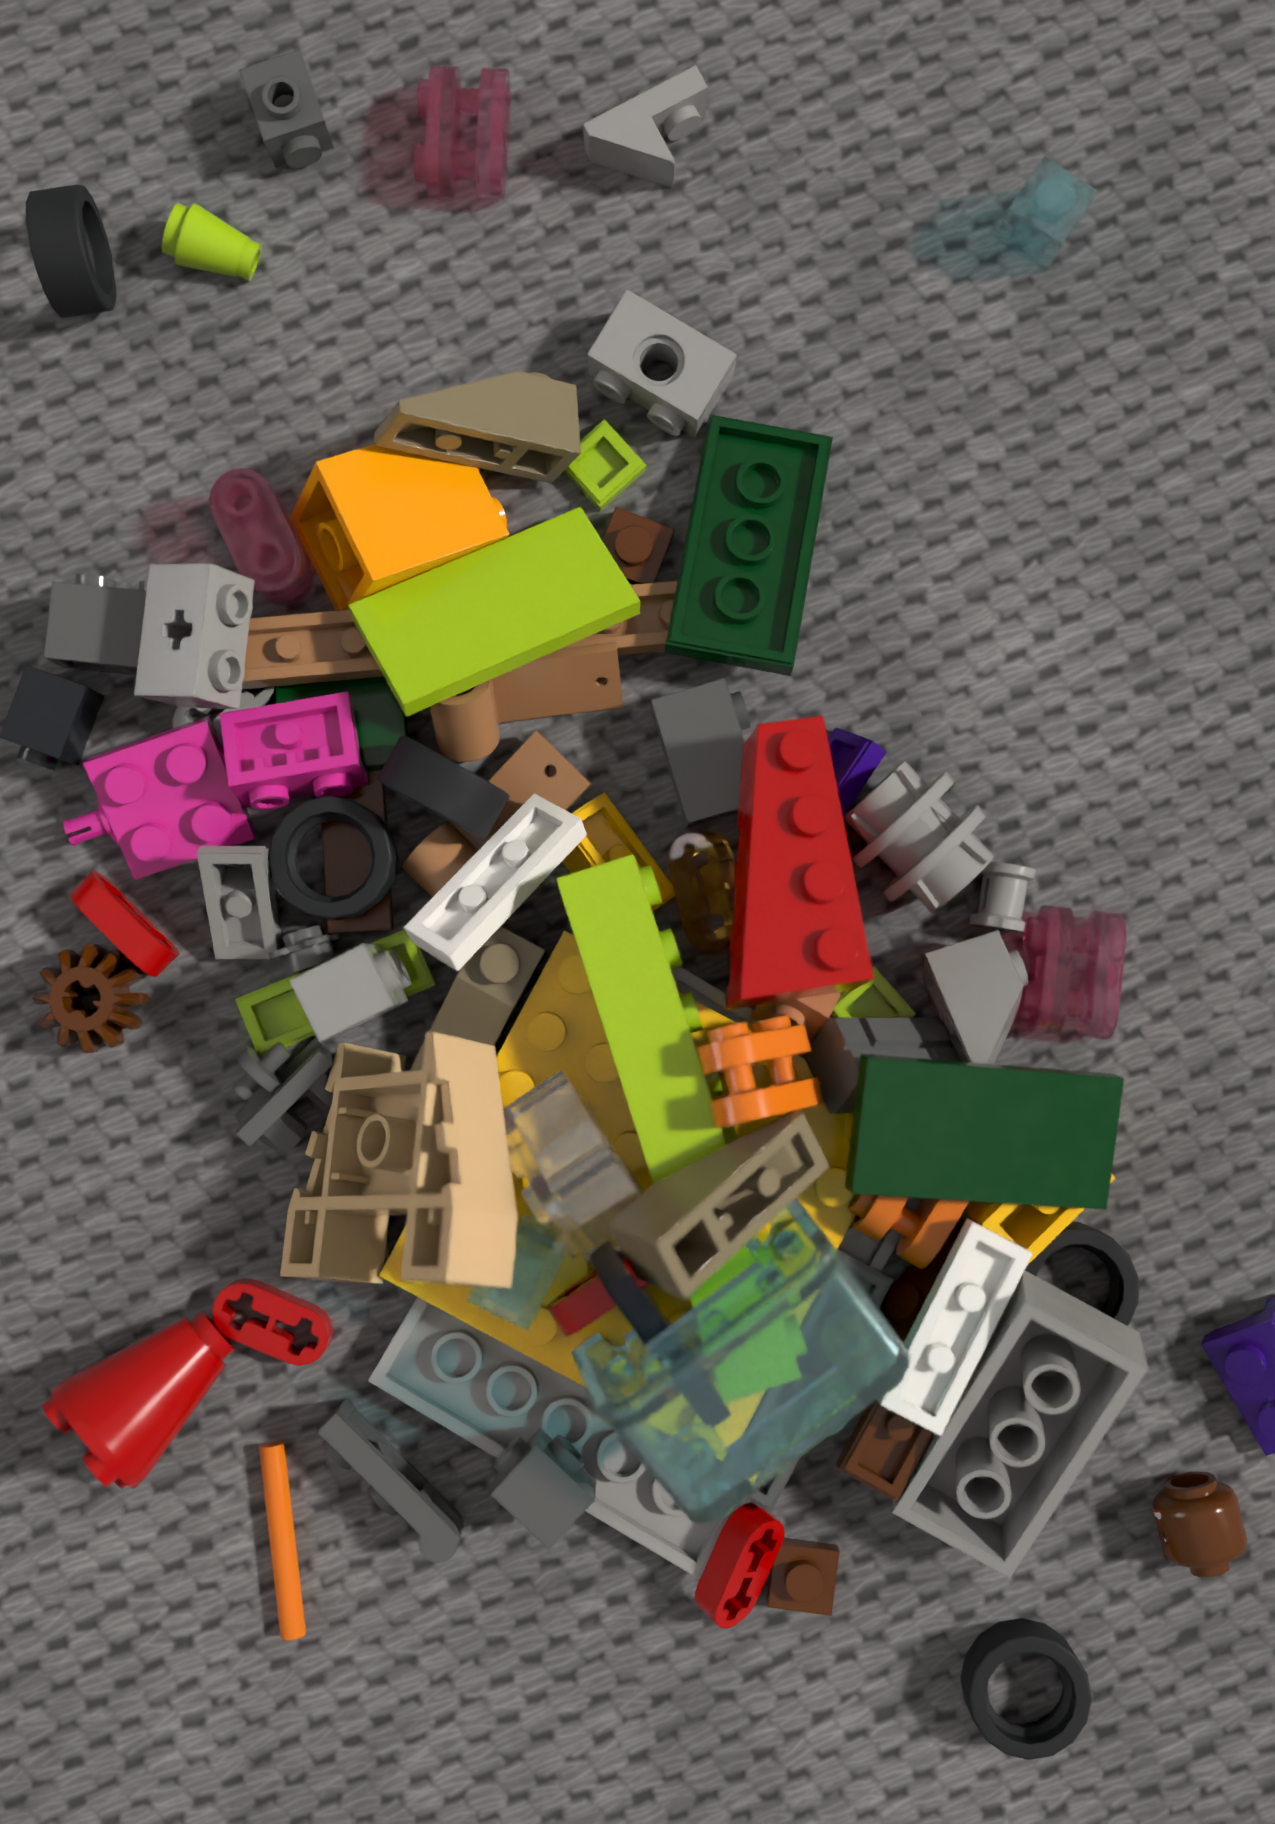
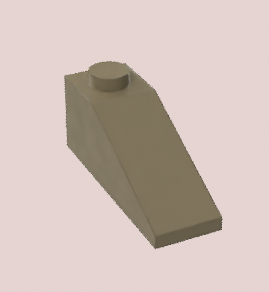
M515 371L401 399L374 433V445L552 484L581 454L577 388L574 384L550 379L549 376L542 373Z
M501 925L460 968L429 1032L493 1045L496 1048L548 950ZM425 1040L410 1071L422 1070Z
M794 1110L657 1181L607 1226L637 1279L687 1299L829 1168V1165L804 1113Z

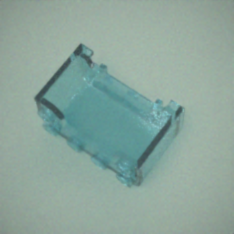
M797 1198L770 1221L769 1236L763 1245L757 1237L746 1244L756 1262L648 1343H644L635 1329H632L623 1336L627 1345L621 1347L611 1346L597 1332L571 1352L595 1408L691 1522L703 1524L720 1520L727 1516L735 1506L772 1478L784 1473L793 1462L826 1437L838 1432L846 1422L883 1394L895 1389L902 1381L909 1367L910 1354L907 1347L825 1233Z

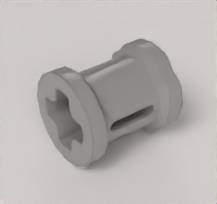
M990 861L980 872L983 875L978 910L977 913L971 914L969 924L1001 931L1026 933L1027 923L1022 920L1027 883L1035 879L1036 869Z

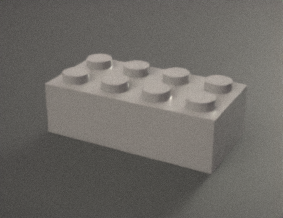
M1024 1270L942 1435L934 1433L897 1502L893 1500L892 1513L1010 1578L1149 1369L1140 1333Z

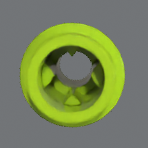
M180 203L174 205L167 220L162 239V252L174 257L175 264L178 266L236 278L241 277L248 281H251L262 251V244L251 240L250 237L197 203H193L191 207Z

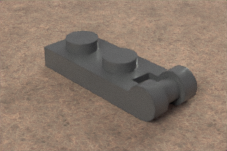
M345 1399L327 1417L318 1430V1433L325 1439L323 1447L326 1453L341 1468L350 1470L353 1467L370 1484L368 1490L375 1503L391 1516L399 1513L420 1534L418 1544L424 1558L434 1563L446 1562L453 1557L458 1547L464 1525L461 1514Z

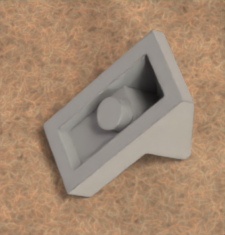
M695 65L584 123V148L590 162L673 188L675 161L663 138L667 136L669 140L676 141L686 137L700 125L701 118L706 116L708 86L697 66Z
M199 846L197 858L215 959H270L269 953L282 949L283 940L276 900L277 887L273 882L268 860L270 850L266 846Z

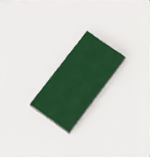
M709 414L664 653L791 676L794 668L833 437Z
M861 1054L845 1188L852 1194L1107 1210L1124 1078L1110 1073Z

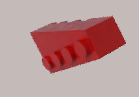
M816 716L758 724L743 745L738 812V828L740 831L733 887L736 888L734 922L731 927L729 954H731L730 983L727 986L725 1010L853 991L874 979L824 717Z

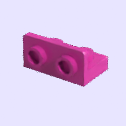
M348 691L220 713L228 787L244 806H251V808L256 810H274L288 805L289 799L310 795H315L317 798L325 796L341 798L351 794L353 788L369 784L367 770L361 761L353 701Z

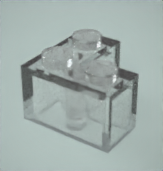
M561 1069L503 1108L511 1169L519 1179L526 1175L531 1185L522 1190L524 1199L542 1225L545 1226L552 1220L555 1221L551 1224V1227L557 1239L572 1259L582 1253L590 1262L592 1258L590 1253L608 1240L612 1242L624 1258L607 1224L640 1197L645 1190L612 1146L588 1103Z

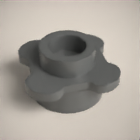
M320 925L301 929L282 936L286 948L269 953L270 960L282 957L287 975L300 973L336 958L332 943L341 940L342 936L341 933L322 935Z

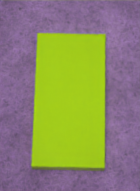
M581 506L348 605L355 626L406 717L640 614V599Z

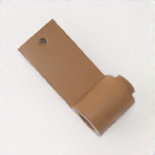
M616 642L559 649L430 706L429 709L440 752L446 758L457 762H474L489 755L497 747L500 738L499 723L623 708Z
M535 731L489 780L490 783L507 792L509 799L486 839H482L452 822H446L430 833L403 863L402 868L432 897L534 793L567 811L592 784L538 731Z

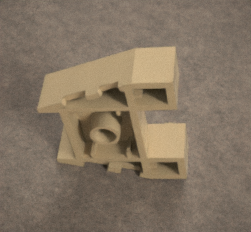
M426 1032L422 1070L405 1071L406 1056L348 1043H339L325 1090L333 1093L323 1132L312 1131L305 1152L309 1157L315 1158L306 1189L294 1188L288 1208L280 1276L343 1283L383 1284V1278L379 1275L388 1257L387 1236L389 1216L407 1215L401 1280L464 1287L511 1288L513 1263L516 1254L517 1210L495 1046L436 1032Z

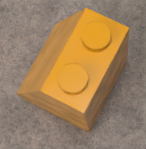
M374 444L317 461L290 517L335 611L349 610L348 605L507 538L509 532L507 530L505 511L498 499L490 495L479 472L480 468L380 447Z

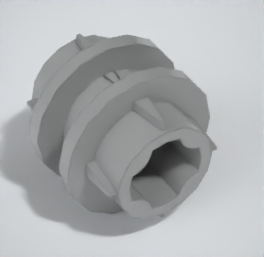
M904 761L843 817L848 825L865 842L852 856L851 861L860 869L874 857L878 856L895 874L881 891L889 902L894 901L907 890H910L932 913L966 887L994 857L972 833L986 816L982 808L976 805L958 818L941 800L940 797L955 782L947 771L927 785L912 767Z

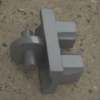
M316 1035L279 1071L277 1069L292 1055L289 1049L279 1041L264 1056L249 1046L237 1056L239 1063L247 1073L233 1086L234 1091L241 1098L247 1100L262 1086L235 1113V1118L240 1124V1127L236 1130V1135L248 1146H251L259 1139L262 1143L280 1154L286 1155L307 1132L306 1123L289 1109L303 1094L309 1097L324 1112L330 1110L333 1093L325 1090L333 1061L330 1047L324 1041L319 1042Z

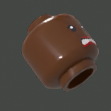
M1188 1472L1166 1479L1164 1482L1165 1489L1155 1496L1152 1503L1165 1557L1178 1566L1190 1568V1573L1197 1577H1214L1226 1573L1230 1569L1229 1563L1240 1557L1247 1547V1537L1234 1490L1230 1486L1217 1481L1215 1475L1209 1472Z

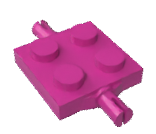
M209 716L88 757L83 765L97 794L98 810L70 820H64L63 822L66 835L72 833L68 840L73 846L108 833L111 839L120 846L134 880L198 859L197 851L199 846H235L253 840L256 836L247 807L242 805L228 787L224 748L218 740Z

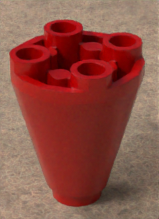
M201 1311L191 1321L185 1317L62 1380L50 1390L52 1397L42 1405V1409L50 1421L64 1435L67 1436L74 1431L90 1450L82 1456V1459L91 1473L104 1486L109 1487L114 1482L121 1489L126 1485L134 1489L145 1480L225 1368L226 1363L223 1359L229 1356L235 1348L228 1338L219 1331L211 1318L204 1311Z

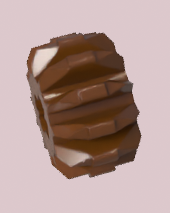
M98 944L84 945L81 955H78L74 950L61 951L58 954L61 970L46 967L39 972L42 979L52 987L50 992H38L32 998L36 1004H49L51 1012L41 1018L38 1025L43 1029L60 1026L57 1044L62 1047H69L79 1040L83 1053L98 1052L102 1041L111 1048L122 1045L124 1043V1034L121 1027L133 1030L139 1029L142 1024L140 1017L134 1012L129 1011L130 1005L147 1004L149 1000L148 994L143 992L131 993L129 986L137 983L143 977V973L139 968H131L121 972L125 963V955L120 950H111L104 956ZM97 987L101 999L92 1003L98 1006V1009L85 1010L81 997L88 996L89 993L83 991V989Z

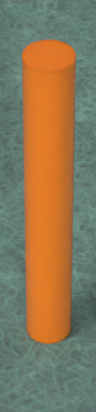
M284 1441L267 1442L259 1445V1455L281 1639L290 1641L306 1635L285 1444Z

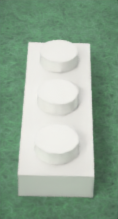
M534 793L404 926L411 942L458 972L584 839L587 833L581 818Z
M967 1218L876 1397L879 1404L941 1436L1033 1253Z

